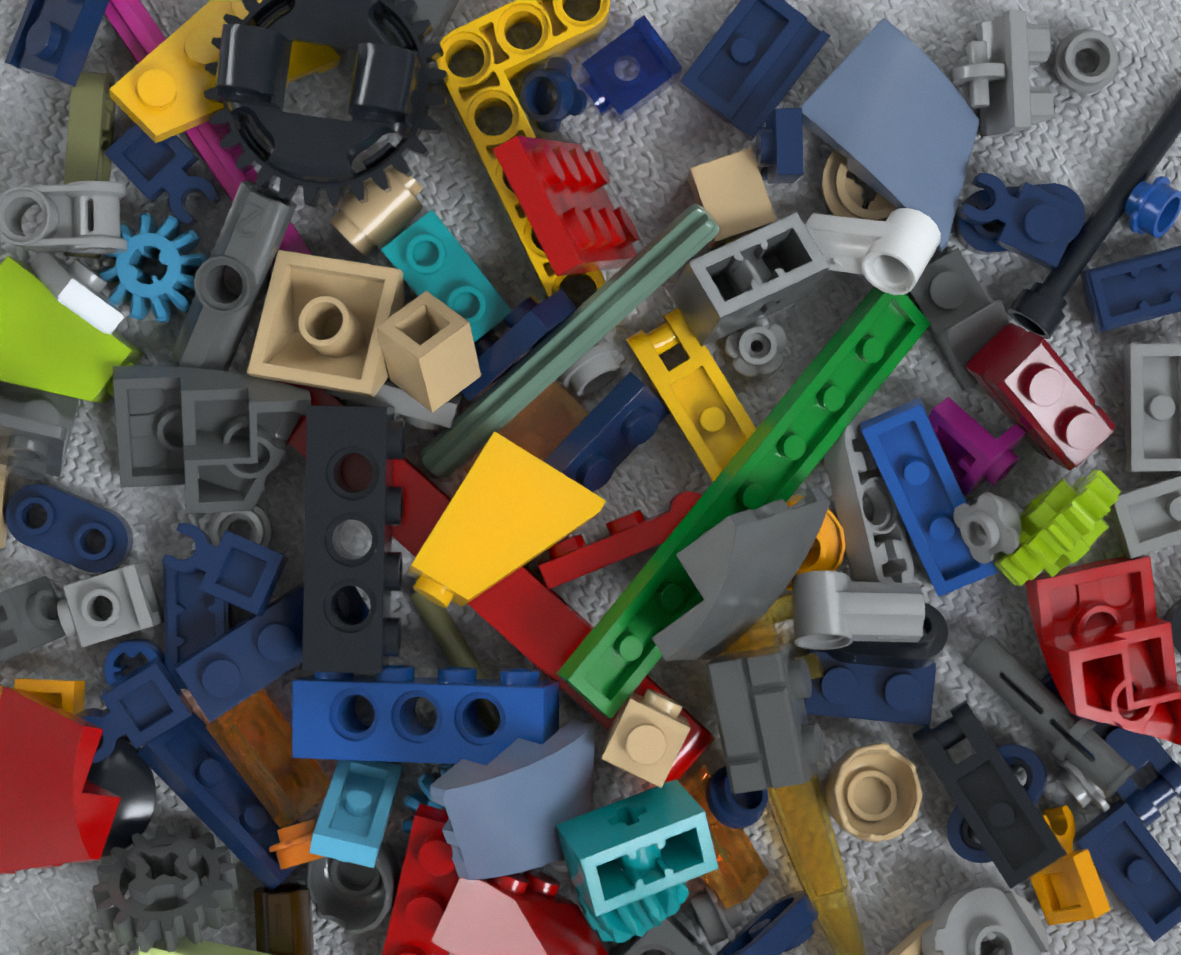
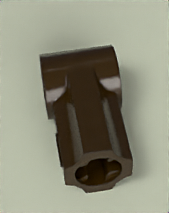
M281 883L271 892L267 887L256 888L254 890L256 951L272 955H314L310 889L298 883Z

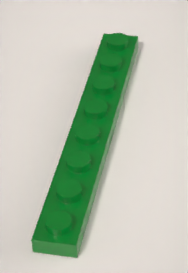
M873 286L556 673L599 713L611 719L662 657L652 637L704 601V598L676 554L730 515L749 509H758L768 503L781 499L787 502L841 436L846 426H849L930 326L931 323L906 294L893 295Z

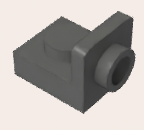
M43 576L0 593V663L66 636L57 611V603L60 600L56 596L48 577Z

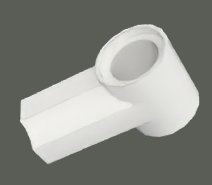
M898 208L890 213L886 222L813 213L805 224L829 264L828 270L863 274L874 287L893 295H904L912 291L941 241V233L937 224L929 216L911 208Z

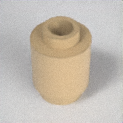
M394 167L386 173L389 177L392 191L386 193L374 181L366 183L368 202L362 204L350 189L344 195L343 207L339 208L329 219L331 224L364 256L375 246L382 249L423 208V205L415 198L423 190V187L412 176L406 177Z

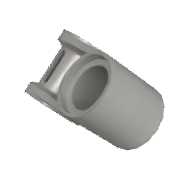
M77 181L66 185L17 186L9 188L0 195V237L10 244L39 253L118 254L128 252L127 240L121 238L120 199L126 196V184L111 181ZM39 204L43 213L42 224L36 232L26 236L22 231V216L28 208Z

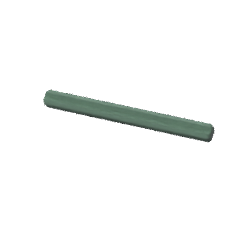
M698 204L689 206L455 419L451 428L446 427L421 450L420 458L427 469L436 477L441 476L444 478L453 473L490 439L494 431L498 432L710 242L720 230L712 215Z

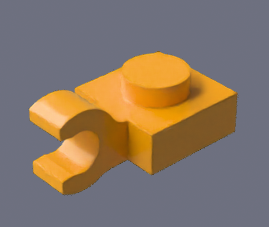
M1062 805L1047 808L1043 811V817L1068 853L1030 878L1047 925L1096 919L1110 911L1111 908L1088 849L1073 850L1076 824L1069 807Z

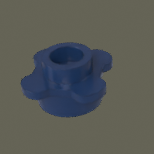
M552 57L549 59L546 69L531 72L525 76L521 85L520 99L524 111L530 118L536 121L538 128L546 133L556 132L560 128L561 121L568 116L581 115L587 105L586 94L577 88L576 83L571 77V63L564 57ZM553 89L557 92V99L555 101L552 97Z

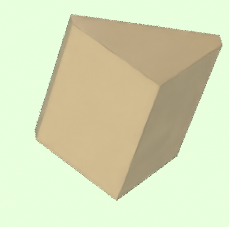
M278 250L247 373L251 377L375 397L389 377L376 327L404 307V278L402 270Z

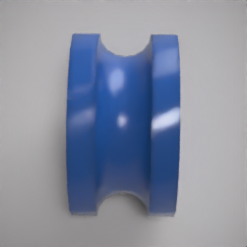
M136 638L122 642L111 649L105 659L103 671L106 682L110 685L123 677L121 671L128 667L127 665L120 664L124 654L133 658L142 653L149 661L158 656L164 666L165 654L158 645L147 639Z

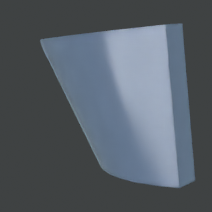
M883 18L800 107L802 108V123L846 157L847 169L893 204L896 209L911 208L929 216L937 224L941 233V241L936 249L942 252L948 244L980 120L959 91L932 60L899 29Z
M572 718L544 744L518 738L488 765L485 766L461 759L430 785L432 801L444 806L449 817L442 831L446 842L452 847V860L458 877L470 881L496 878L542 867L564 857L556 825L591 812L596 724Z

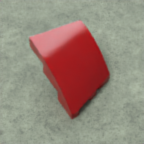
M1141 555L1131 559L1120 556L1063 568L1053 577L1044 572L1040 573L1033 580L1028 579L1025 582L1027 598L1039 645L1053 681L1069 712L1083 718L1111 724L1128 731L1149 735L1181 746V685L1177 684L1171 622L1157 618L1151 557Z
M5 686L0 697V874L10 875L15 874V871L31 868L46 869L59 867L63 863L68 862L83 863L100 860L121 797L87 780L103 729L23 689Z

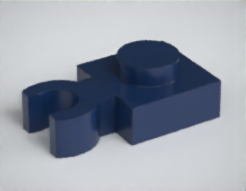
M776 108L766 119V127H758L757 165L758 167H763L761 169V176L763 180H768V184L794 183L804 174L802 108Z
M135 123L104 152L151 202H154L166 191L169 194V206L172 213L178 220L188 226L193 227L197 223V220L187 211L185 206L186 198L189 194L201 191L215 204L221 200L218 190L209 181L199 176L188 175L186 171L199 158L177 135L155 143Z
M988 173L976 175L972 184L988 192L991 199L990 206L987 210H979L972 205L964 204L960 207L958 215L964 221L973 225H984L989 222L1000 225L1001 227L994 240V244L1050 270L1057 268L1084 209L1028 182L1021 184L1015 197L1008 194L1006 186L998 177Z
M179 523L176 530L194 540L195 551L190 558L185 560H179L165 554L162 562L168 568L183 575H193L201 571L205 572L198 590L262 617L288 558L281 553L225 530L218 547L212 545L209 536L200 528L189 523Z
M157 656L102 689L100 697L107 706L106 709L89 708L76 714V716L103 729V740L99 742L92 763H97L106 759L113 752L117 739L126 734L135 749L192 716L193 708Z

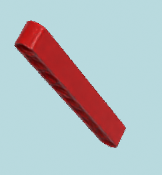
M286 383L310 391L311 405L345 406L339 397L326 394L327 389ZM302 415L287 442L306 458L307 416ZM352 453L342 463L341 476L348 487L357 491H363L370 485L373 479V468L366 457L361 454ZM404 456V460H394L393 486H403L404 517L402 526H392V537L416 557L452 499ZM523 565L467 603L551 680L559 681V687L609 731L618 711L609 719L599 713L556 674L594 628L555 591L552 589L548 590L546 583L526 565ZM648 675L645 676L633 691L644 697L646 690L651 689L675 700ZM682 707L679 714L687 718L691 729L665 780L666 782L675 779L679 780L716 739L684 707Z

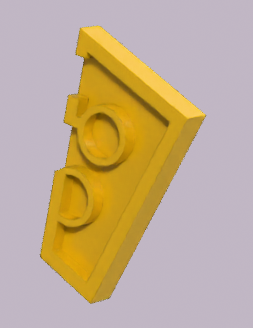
M210 0L109 89L110 98L155 143L209 121V118L216 112L225 109L224 103L209 101L204 96V91L215 87L216 79L215 76L205 70V64L218 62L220 50L211 41L213 38L222 37L223 24H227L223 19L225 14L237 16L242 20L249 14L242 0ZM294 41L291 48L286 88L288 83L316 71L320 74L339 66L341 57L331 46Z

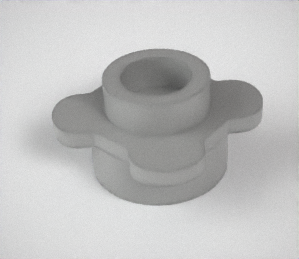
M987 492L978 497L976 504L970 506L963 503L955 508L953 514L954 522L960 528L961 536L965 544L970 548V553L976 561L987 564L1000 551L1010 554L1018 549L1021 534L1020 517L1013 505L1004 498Z
M1057 757L1053 759L1056 766L1063 773L1056 779L1058 785L1077 806L1083 809L1087 804H1090L1093 807L1098 806L1103 812L1110 808L1104 799L1106 797L1103 794L1104 792L1069 760L1060 761Z

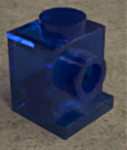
M643 15L634 22L631 28L582 63L581 74L586 80L579 87L586 94L590 105L600 116L610 111L619 124L678 81L683 67L645 15ZM623 60H629L637 65L639 74L631 81H623L616 76L615 66Z

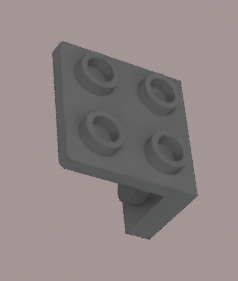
M0 381V464L7 465L6 470L9 473L24 479L43 480L46 474L60 477L79 399Z

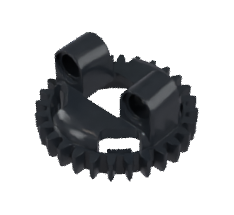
M242 0L245 9L249 12L244 20L237 16L225 14L223 19L227 24H223L222 37L213 38L211 41L220 50L218 62L205 64V70L216 77L215 87L204 91V96L209 101L224 103L225 109L216 112L209 118L210 124L215 127L224 128L231 126L232 131L219 143L222 149L229 152L241 147L245 149L235 166L243 173H247L258 164L262 167L258 172L255 184L262 189H268L277 178H280L279 197L286 201H291L298 187H303L305 205L313 208L317 206L321 191H327L328 198L334 208L343 207L344 190L350 188L359 202L362 204L368 202L366 183L374 181L386 193L392 191L391 183L386 173L393 167L399 173L410 177L413 172L408 162L404 159L406 154L411 151L416 155L426 158L430 153L420 139H418L421 131L439 134L442 129L438 123L427 116L428 110L446 109L448 105L446 98L431 92V86L440 85L449 80L445 70L429 68L428 64L443 56L444 52L441 45L421 44V41L431 34L434 29L429 19L417 21L412 25L409 23L418 10V5L414 0H405L396 7L393 5L395 0H263L260 3L256 0ZM374 14L383 19L382 22L392 31L401 47L394 46L390 37L376 22ZM294 41L357 50L348 114L353 118L352 121L283 112L291 48ZM248 114L253 118L262 134L271 142L273 147L272 154L270 148L254 130ZM398 133L402 139L396 147L388 142L373 156L362 161L366 167L365 170L355 172L351 168L354 158L372 146L383 135Z

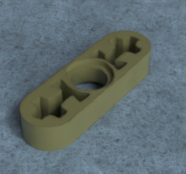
M81 71L76 86H71L64 185L77 181H110L112 161L104 152L113 144L116 103L110 98L109 89L115 85V81L111 73ZM63 252L65 256L99 259L102 255Z

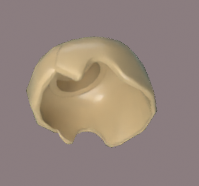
M875 743L849 749L833 764L825 785L826 805L833 819L847 833L859 840L871 843H879L880 841H888L899 837L916 821L923 797L915 764L891 748L890 744Z

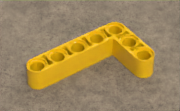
M515 0L451 31L443 37L440 45L444 54L436 60L438 69L445 70L448 74L449 80L443 84L547 298L558 292L562 285L570 278H586L595 286L596 291L606 283L601 271L556 276L545 252L537 248L532 241L534 230L515 193L504 184L505 173L493 149L515 136L536 138L509 81L548 63L552 57H560L600 36L608 25L610 0H595L599 6V11L593 18L586 21H576L566 14L563 7L567 0ZM521 22L532 23L542 33L539 42L532 48L525 50L513 47L506 40V35L510 28ZM467 49L481 54L484 58V65L476 75L464 78L458 77L450 71V61L459 51ZM493 106L504 108L513 117L509 129L497 136L486 135L477 127V119L481 112Z

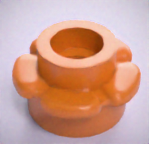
M315 819L277 830L280 843L271 845L269 851L270 853L276 851L281 870L324 857L309 853L316 826Z

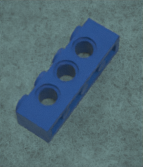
M389 665L382 674L376 673V676L354 675V673L315 672L313 675L292 680V758L457 764L461 759H465L482 765H488L518 738L544 744L559 730V681H540V670L503 669L500 670V679H477V668L442 667L438 668V678L415 677L414 666ZM359 695L367 698L374 708V721L370 727L364 725L355 713V703ZM420 697L428 699L436 709L437 720L433 729L423 726L417 719L415 707ZM481 699L491 701L500 713V724L496 731L486 729L478 720L477 706Z

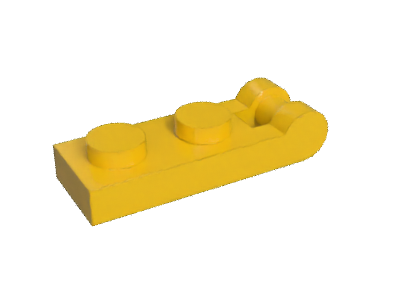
M677 307L663 316L665 320L663 324L646 334L641 329L625 340L711 481L714 482L755 432L756 427L706 346H700ZM679 344L687 355L688 360L668 371L659 355Z

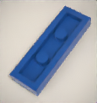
M920 397L861 422L860 427L937 596L940 597L998 573L993 560L987 564H982L972 557L970 548L965 544L961 536L960 528L954 522L953 514L955 508L963 503H968Z

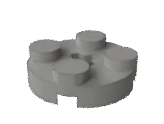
M993 887L967 888L953 894L938 909L932 925L925 929L921 938V949L924 955H981L980 946L982 940L992 939L997 947L991 955H1041V953L1049 952L1046 930L1039 915L1030 903L1012 891L1003 892Z

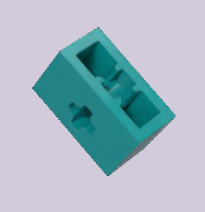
M430 210L381 249L396 269L402 270L404 280L417 296L428 291L469 321L474 345L491 332H497L506 325L503 319L512 310L433 210Z
M677 779L664 783L662 788L656 786L556 825L570 880L596 917L719 869L706 813Z

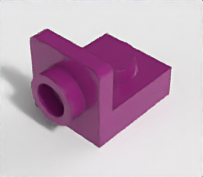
M949 397L934 407L928 416L963 495L966 497L986 480L992 486L997 485L1011 472L1020 459L1013 451L1026 431L1017 423L995 439Z

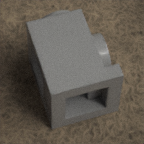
M148 561L65 585L63 589L66 599L60 600L57 603L59 620L65 634L69 638L78 635L81 648L164 622V614ZM98 596H105L112 602L113 612L108 619L98 617L94 604Z

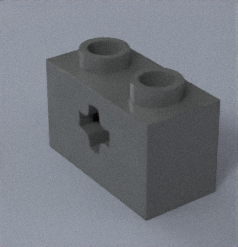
M796 212L689 261L670 294L700 346L703 347L808 297L830 266Z

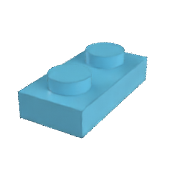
M338 760L313 832L309 853L374 868L399 787L403 766L384 761Z

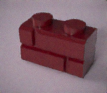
M1010 323L1004 326L968 361L966 369L1013 425L1017 423L1026 431L1024 438L1035 451L1069 471L1075 467L1077 468L1114 432L1113 429L1116 425L1101 407L1095 405L1093 397L1043 337L1033 332H1027L1024 328Z

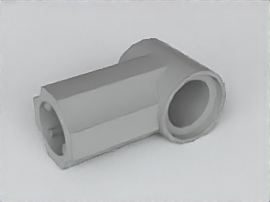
M827 570L804 572L792 578L794 644L798 647L813 650H830L848 646L853 643L852 641L919 642L923 636L925 598L921 591L920 583L850 581V576L845 573Z

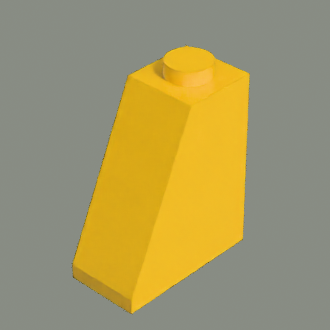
M494 431L406 573L417 579L413 589L426 599L443 608H447L451 601L462 607L589 522L601 511L606 500Z

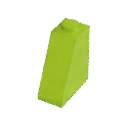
M7 256L0 264V381L107 404L111 397H114L113 366L137 365L145 353L115 330L112 334L108 332L104 334L57 301L32 272L31 266L24 261Z

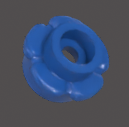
M1159 176L1153 181V184L1142 181L1134 188L1125 206V214L1130 217L1129 227L1132 232L1139 234L1148 233L1159 238L1174 224L1181 210V191L1169 186V178Z

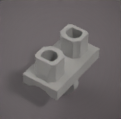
M1012 10L1004 12L1000 18L976 24V41L967 43L968 65L952 68L950 70V80L955 86H969L970 107L980 108L981 138H999L1031 128L1032 125L1052 120L1054 117L1053 92L1050 91L1049 87L1030 86L1029 65H1038L1048 60L1051 53L1050 29L1045 26L1027 23L1026 11Z

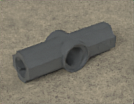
M249 180L240 183L212 255L201 264L195 275L194 286L196 294L170 356L177 361L179 367L228 372L255 305L267 294L271 280L270 269L297 207L296 203L280 198L279 191L271 187L262 189ZM227 266L238 271L242 278L243 288L240 296L234 295L225 285L224 273Z

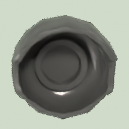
M382 842L374 868L342 862L329 857L307 862L305 887L310 889V898L314 906H316L318 918L334 921L344 927L345 935L355 936L376 929L393 908L401 870L396 856Z

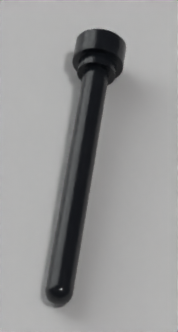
M1181 89L1083 225L1080 233L1068 246L1058 267L1051 270L1043 283L1035 282L1030 290L1022 289L1007 310L1009 315L1028 331L1044 339H1050L1064 320L1065 315L1062 310L1067 304L1064 296L1125 212L1127 200L1134 188L1142 181H1147L1181 133Z

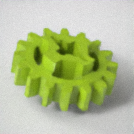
M1094 469L1087 476L1080 477L1072 486L1065 478H1061L1056 484L1045 492H1041L1025 506V509L1019 515L1021 534L1018 549L1010 554L1001 551L997 555L998 559L994 564L1015 586H1022L1028 579H1035L1042 570L1050 577L1055 576L1060 570L1071 563H1076L1091 549L1090 547L1096 539L1108 529L1109 525L1103 517L1111 511L1109 507L1119 500L1120 497L1118 495L1121 491L1100 469L1097 471Z

